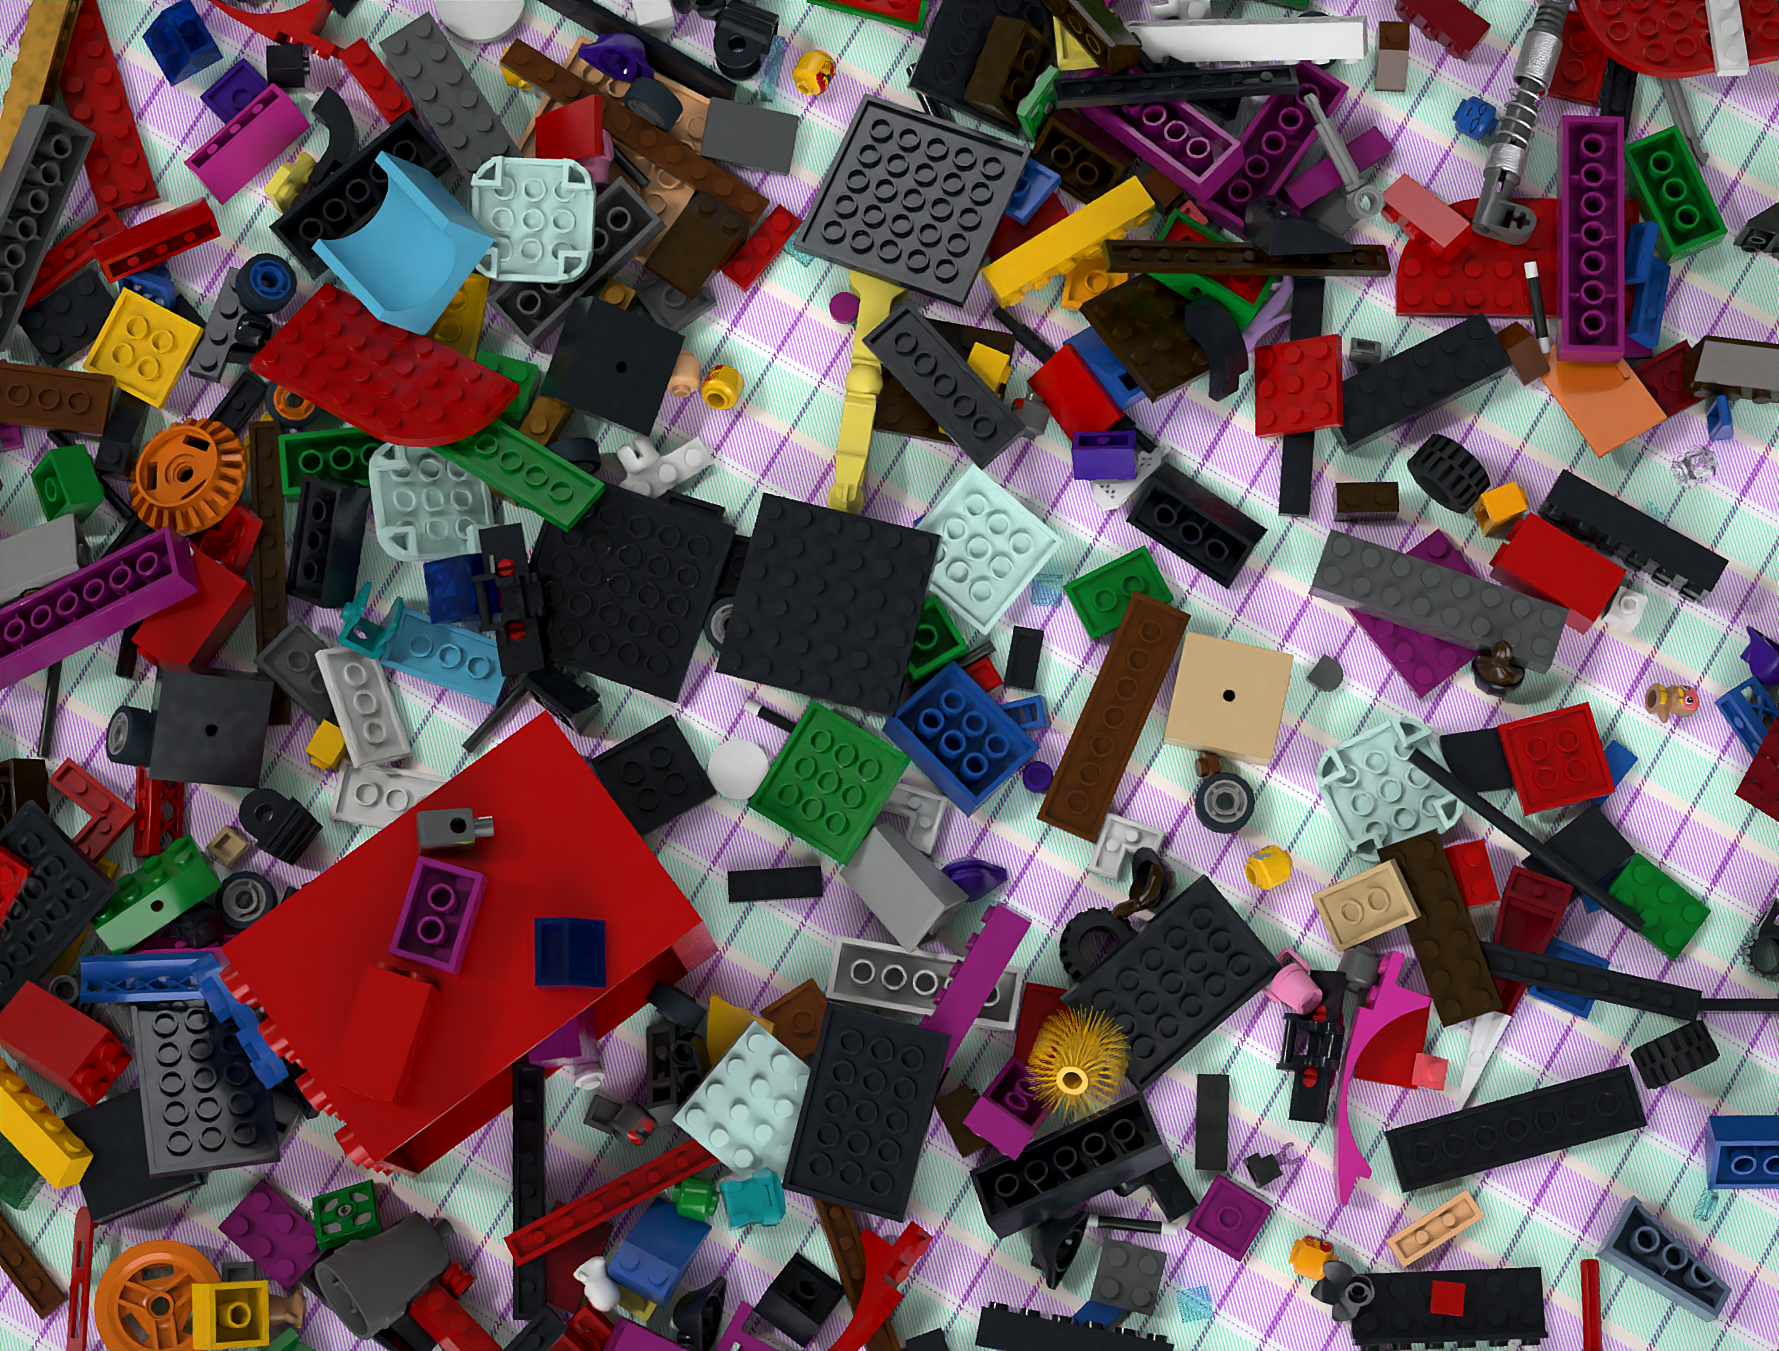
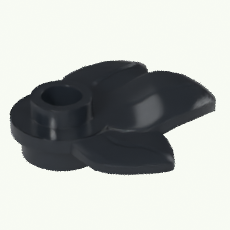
M1337 1260L1327 1261L1322 1265L1326 1277L1314 1285L1310 1294L1318 1301L1333 1306V1321H1349L1357 1315L1360 1306L1367 1305L1372 1301L1375 1294L1374 1284L1368 1277L1356 1274L1354 1269L1345 1262ZM1359 1285L1362 1286L1365 1291L1362 1293H1358L1353 1289V1287Z

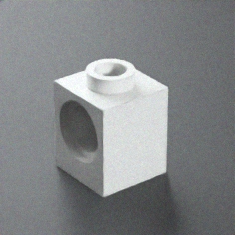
M1620 585L1613 593L1602 621L1631 633L1638 625L1649 598Z

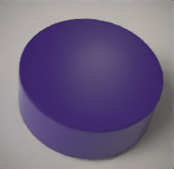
M1042 761L1029 763L1022 774L1025 788L1032 793L1047 791L1053 779L1051 767Z

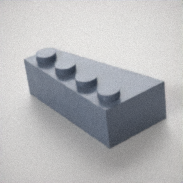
M1632 1195L1625 1200L1595 1256L1708 1323L1718 1318L1732 1289L1702 1260H1698L1679 1238L1676 1239L1655 1215H1651L1641 1205L1642 1202L1637 1197Z

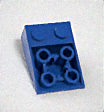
M1092 326L1062 343L1063 346L1067 343H1072L1122 412L1147 397Z

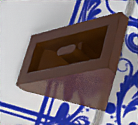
M1517 321L1495 334L1512 364L1510 368L1524 387L1550 371V367L1533 334Z

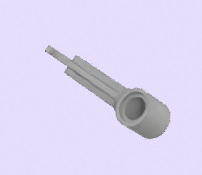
M1657 78L1660 80L1674 125L1677 124L1693 159L1695 156L1700 166L1703 167L1709 158L1708 152H1702L1679 79Z
M1313 93L1304 97L1307 109L1309 108L1317 123L1314 127L1346 186L1347 193H1349L1346 195L1348 213L1353 218L1359 220L1378 214L1384 204L1381 191L1370 183L1364 185L1366 181L1364 177H1361L1331 118H1326L1319 105L1318 98ZM1361 195L1368 197L1370 200L1369 210H1364L1360 206L1359 199Z

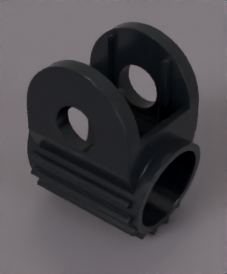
M732 0L727 4L715 25L713 40L717 67L725 77L735 81H744L754 77L760 71L766 56H771L773 52L780 15L742 0Z
M260 788L250 792L242 800L239 807V821L242 827L258 840L254 846L291 866H294L323 828L294 796L288 800L273 789ZM273 810L272 818L267 822H262L263 815L267 811Z
M1776 897L1766 906L1752 929L1751 937L1746 938V943L1744 946H1741L1743 950L1740 956L1743 957L1744 961L1742 965L1748 967V972H1754L1755 976L1764 978L1779 976V962L1772 970L1763 971L1755 964L1753 951L1757 943L1764 938H1770L1779 947V926L1773 923L1779 914V899Z

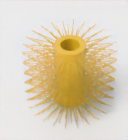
M1082 1010V1031L1080 1019L1078 1028L1076 1015V1022L1074 1020L1077 1032L1075 1027L1073 1029L1070 1019L1065 1028L1055 1019V1023L1064 1030V1034L1059 1029L1056 1031L1052 1026L1046 1028L1061 1035V1038L1063 1037L1065 1041L1059 1040L1053 1034L1043 1033V1037H1047L1048 1040L1043 1039L1040 1043L1036 1041L1035 1045L1039 1047L1036 1048L1038 1049L1036 1050L1037 1052L1032 1054H1037L1032 1057L1039 1056V1058L1031 1059L1033 1060L1032 1062H1035L1033 1064L1042 1065L1035 1067L1053 1069V1071L1038 1070L1041 1068H1037L1035 1071H1028L1044 1075L1048 1074V1076L1053 1074L1049 1078H1038L1046 1082L1052 1080L1048 1084H1041L1043 1089H1045V1086L1051 1088L1057 1084L1053 1089L1049 1090V1093L1054 1091L1053 1093L1055 1094L1049 1101L1051 1102L1057 1094L1062 1098L1065 1095L1064 1104L1067 1094H1069L1065 1114L1067 1113L1071 1098L1074 1111L1076 1104L1075 1095L1077 1107L1079 1098L1082 1111L1080 1093L1082 1099L1084 1096L1088 1106L1091 1100L1089 1101L1087 1096H1085L1086 1092L1088 1097L1090 1096L1092 1100L1094 1099L1095 1102L1099 1103L1098 1097L1096 1099L1093 1095L1094 1091L1097 1095L1099 1094L1101 1097L1107 1098L1108 1096L1104 1092L1109 1091L1112 1093L1115 1090L1114 1088L1101 1086L1097 1080L1099 1082L1101 1080L1102 1083H1109V1086H1116L1119 1084L1117 1083L1119 1081L1116 1079L1124 1076V1072H1122L1124 1070L1119 1071L1123 1068L1116 1069V1067H1119L1118 1065L1121 1061L1127 1060H1116L1107 1056L1104 1057L1103 1055L1112 1054L1113 1056L1124 1057L1126 1055H1119V1053L1124 1052H1111L1110 1049L1131 1047H1122L1115 1044L1104 1046L1110 1041H1117L1119 1039L1111 1037L1099 1042L1105 1036L1111 1033L1114 1034V1031H1108L1100 1038H1097L1106 1026L1100 1030L1096 1024L1091 1032L1094 1021L1088 1032L1092 1011L1090 1012L1086 1027L1084 1020V1031ZM1050 1039H1051V1040L1054 1039V1040L1058 1041L1060 1046H1058V1044H1057V1046H1056V1044L1054 1045V1044L1050 1041ZM1050 1046H1053V1047H1055L1059 1052H1054V1051L1052 1052V1051H1051L1052 1048L1050 1049L1049 1047H1050ZM1050 1053H1052L1057 1058H1049L1045 1054L1051 1055ZM1036 1059H1043L1049 1062H1053L1054 1065H1047L1046 1063L1040 1062L1041 1060ZM1102 1061H1112L1114 1064L1117 1065L1109 1064L1110 1066L1104 1064ZM1100 1067H1108L1110 1070L1103 1071ZM1098 1074H1105L1107 1077L1103 1079ZM1095 1085L1096 1087L1100 1086L1103 1089V1094L1100 1092V1090L1099 1092L1096 1090Z

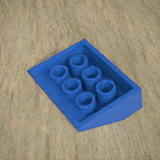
M954 660L897 709L895 718L888 717L882 728V731L904 754L912 758L911 761L968 818L982 807L1040 749Z

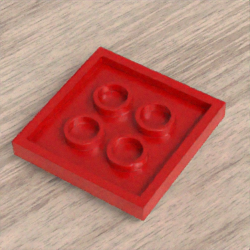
M1331 334L1255 347L1256 437L1262 439L1343 426L1342 336Z
M1589 702L1497 726L1523 817L1616 792Z

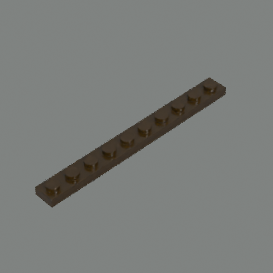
M1105 239L1101 245L1106 273L1387 277L1392 271L1386 246L1374 244H1352L1353 249L1350 252L1268 255L1254 242Z
M280 420L249 422L252 511L263 521L253 547L257 656L289 625L284 496L282 492L278 435H282ZM257 666V672L264 673V672ZM274 683L267 727L292 726L291 698Z

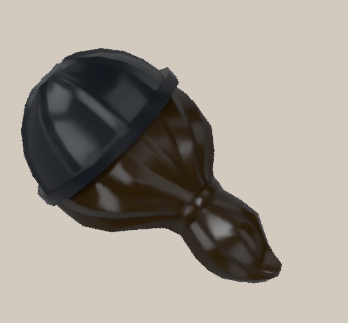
M1503 640L1497 642L1492 647L1491 656L1479 653L1471 664L1476 687L1486 693V695L1499 698L1521 686L1525 677V668L1509 663L1513 656V649L1507 641Z
M1141 847L1134 853L1132 860L1133 882L1129 889V900L1115 905L1111 914L1113 919L1117 916L1129 917L1145 909L1160 907L1170 900L1177 886L1176 873L1166 860L1159 858L1152 848Z

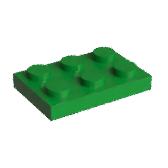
M1146 545L1063 585V590L1091 642L1118 629L1134 590L1165 604L1174 600Z
M1638 852L1632 855L1606 890V892L1645 920L1644 925L1637 934L1670 961L1676 960L1711 913L1710 909Z

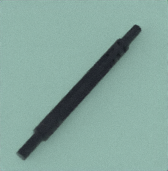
M1000 306L992 313L999 322L1013 333L1016 341L1043 365L1057 353L1025 323L1021 325L1007 311L1001 309ZM1123 411L1125 416L1113 427L1117 431L1135 430L1136 444L1148 454H1151L1158 446L1136 427L1137 423Z

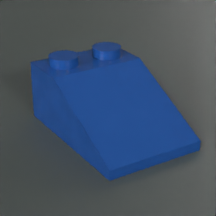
M656 1197L623 1240L608 1265L609 1278L665 1309L712 1230V1226L704 1221L701 1222L679 1216L676 1212V1206Z

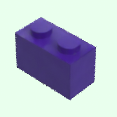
M1135 430L1074 432L1071 448L1074 480L1136 479L1138 455Z

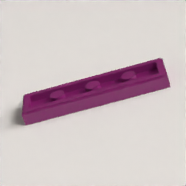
M1376 126L1345 145L1359 173H1362L1391 154L1394 149ZM1328 156L1282 186L1280 192L1292 207L1303 212L1344 185V182L1331 157Z

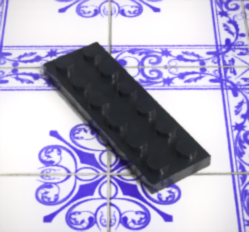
M908 300L862 339L863 344L981 470L987 467L1028 431L1025 424Z

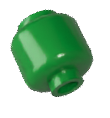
M689 1176L683 1180L682 1185L675 1184L671 1202L676 1203V1212L679 1216L703 1222L709 1216L714 1217L720 1192L716 1191L714 1182Z

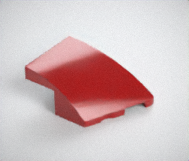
M237 500L232 509L216 524L199 533L189 535V546L194 552L198 549L213 560L220 561L226 569L235 575L243 576L263 521L240 500Z
M588 1301L566 1322L570 1329L549 1351H603L615 1325L602 1312L594 1309L590 1301Z

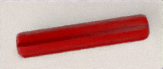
M1583 1259L1580 1262L1584 1351H1603L1599 1261L1597 1259Z

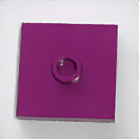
M1217 1174L1185 1229L1240 1263L1273 1207L1220 1174Z

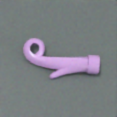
M1277 275L1283 282H1273L1270 288L1277 292L1253 317L1245 330L1241 332L1248 354L1264 334L1280 323L1292 318V314L1289 312L1278 315L1291 295L1293 288L1292 276Z

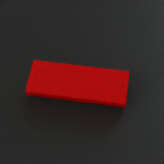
M200 197L91 244L90 248L108 283L111 284L221 236L211 208L206 200Z

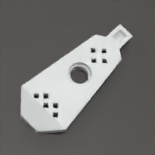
M1163 442L1151 454L1144 450L1137 454V473L1139 475L1136 479L1094 480L1093 502L1102 511L1120 508L1127 501V498L1161 466V458L1172 449Z

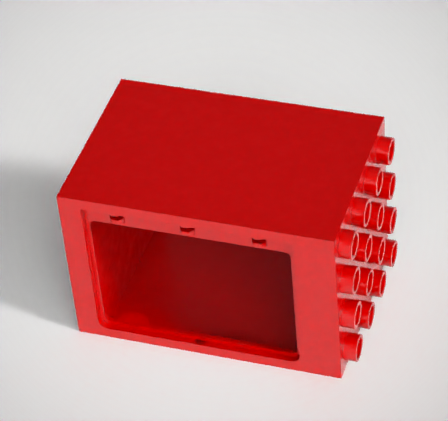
M545 710L220 947L231 964L219 972V976L241 1005L247 1003L254 1012L259 1009L267 1018L257 1026V1029L272 1051L280 1059L285 1056L291 1064L297 1062L302 1069L306 1068L308 1070L298 1077L295 1082L317 1112L323 1110L329 1117L334 1114L339 1121L344 1120L346 1125L335 1132L334 1137L350 1160L356 1166L362 1164L367 1170L372 1167L376 1173L382 1171L387 1177L394 1172H398L415 1178L513 1105V1063H529L528 1051L590 1005L593 1007L598 1042L649 1004L645 997L657 979L672 987L673 984H676L719 952V949L702 918L548 711ZM472 808L473 818L492 816L494 836L475 838L473 848L419 855L416 818L419 811ZM460 826L451 827V830L457 834L464 832ZM419 856L482 873L488 878L458 976L398 959L388 953ZM378 961L398 967L399 970L403 971L402 975L409 977L410 972L427 976L430 980L435 981L433 986L441 991L402 1108L336 1087L327 1082L366 966L369 964L377 967ZM564 1066L546 1068V1079Z

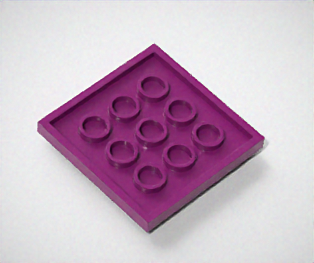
M1439 528L1406 553L1407 555L1480 579ZM1344 607L1418 700L1422 699L1479 654V652Z

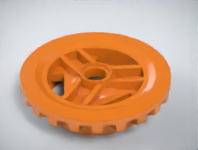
M193 417L186 418L184 423L180 424L176 421L170 424L169 429L158 431L156 437L150 442L147 441L143 446V452L134 461L137 467L136 470L130 472L129 479L132 481V485L128 487L129 495L133 499L131 502L133 509L138 513V517L153 530L157 531L169 525L181 536L199 533L220 521L239 499L247 477L248 463L246 452L239 438L218 421L213 422L209 418L204 417L200 420H195ZM190 441L210 443L207 451L186 444ZM157 469V489L153 490V477ZM193 469L192 477L186 482H181L182 474L186 470Z
M173 1240L146 1241L121 1253L104 1272L95 1294V1323L106 1348L109 1351H208L193 1349V1333H186L184 1329L192 1312V1284L223 1282L218 1269L202 1252L188 1244ZM173 1265L174 1276L144 1281L143 1272L145 1270ZM158 1297H165L170 1303L169 1311L162 1316L157 1315L153 1311V1303ZM132 1313L150 1336L144 1343L138 1339L127 1325L125 1317Z

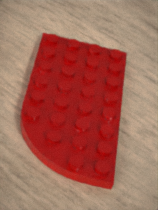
M1575 0L1579 16L1590 37L1604 53L1619 64L1644 75L1666 79H1681L1716 73L1705 0ZM1739 0L1749 66L1778 61L1779 0Z
M1479 198L1462 200L1448 206L1469 223H1472ZM1511 198L1510 202L1531 209L1537 219L1536 226L1529 240L1524 244H1509L1480 235L1472 230L1473 240L1446 263L1440 257H1432L1426 251L1424 245L1417 239L1415 241L1409 239L1403 249L1396 271L1395 316L1473 317L1483 312L1486 318H1533L1524 263L1536 261L1546 319H1557V199ZM1624 200V253L1630 226L1639 223V205L1637 200ZM1505 216L1502 227H1509L1511 217ZM1516 222V223H1517V226H1516V227H1517L1518 229H1521V225H1522V224L1519 223V222ZM1636 284L1625 285V320H1631Z
M327 282L249 362L252 371L367 434L391 444L408 447L440 446L467 438L492 423L520 393L519 385L438 341L426 335L424 337L378 320L359 299Z

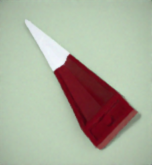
M1513 865L1502 894L1492 943L1544 955L1563 921L1574 886ZM1493 976L1504 1007L1476 1017L1455 1111H1460L1465 1106L1529 984Z

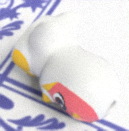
M596 1256L582 1264L574 1272L573 1276L585 1285L584 1293L594 1309L600 1312L610 1311L619 1304L621 1291L616 1283L607 1275L610 1263H606L607 1259L605 1257Z

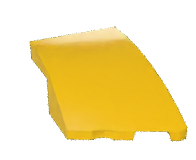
M713 993L710 997L706 1042L712 1067L751 1020L756 1021L776 1039L775 1024L763 1017L755 1016L750 1010L742 1006L738 1008L721 999L722 995Z

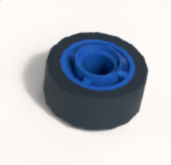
M261 253L248 259L236 275L235 287L238 297L250 310L264 315L275 314L283 309L295 295L297 279L294 270L283 258L271 253ZM262 280L267 281L271 288L265 286Z

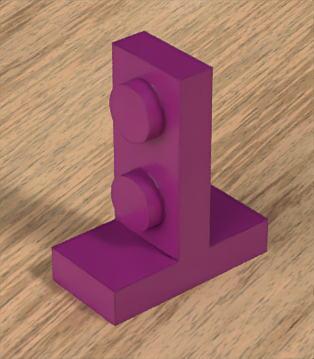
M741 1301L715 1351H732L735 1343L741 1345L738 1351L779 1350L743 1331L755 1307Z

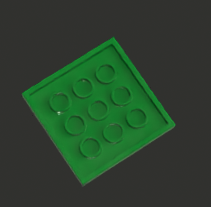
M811 700L747 806L847 867L912 758L823 705Z

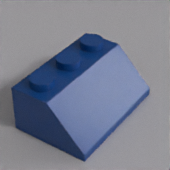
M1779 1115L1708 1116L1705 1135L1708 1189H1779Z

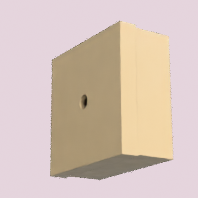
M1187 631L1164 731L1163 744L1198 752L1208 751L1209 754L1215 753L1220 757L1266 767L1272 761L1274 747L1277 743L1294 655Z

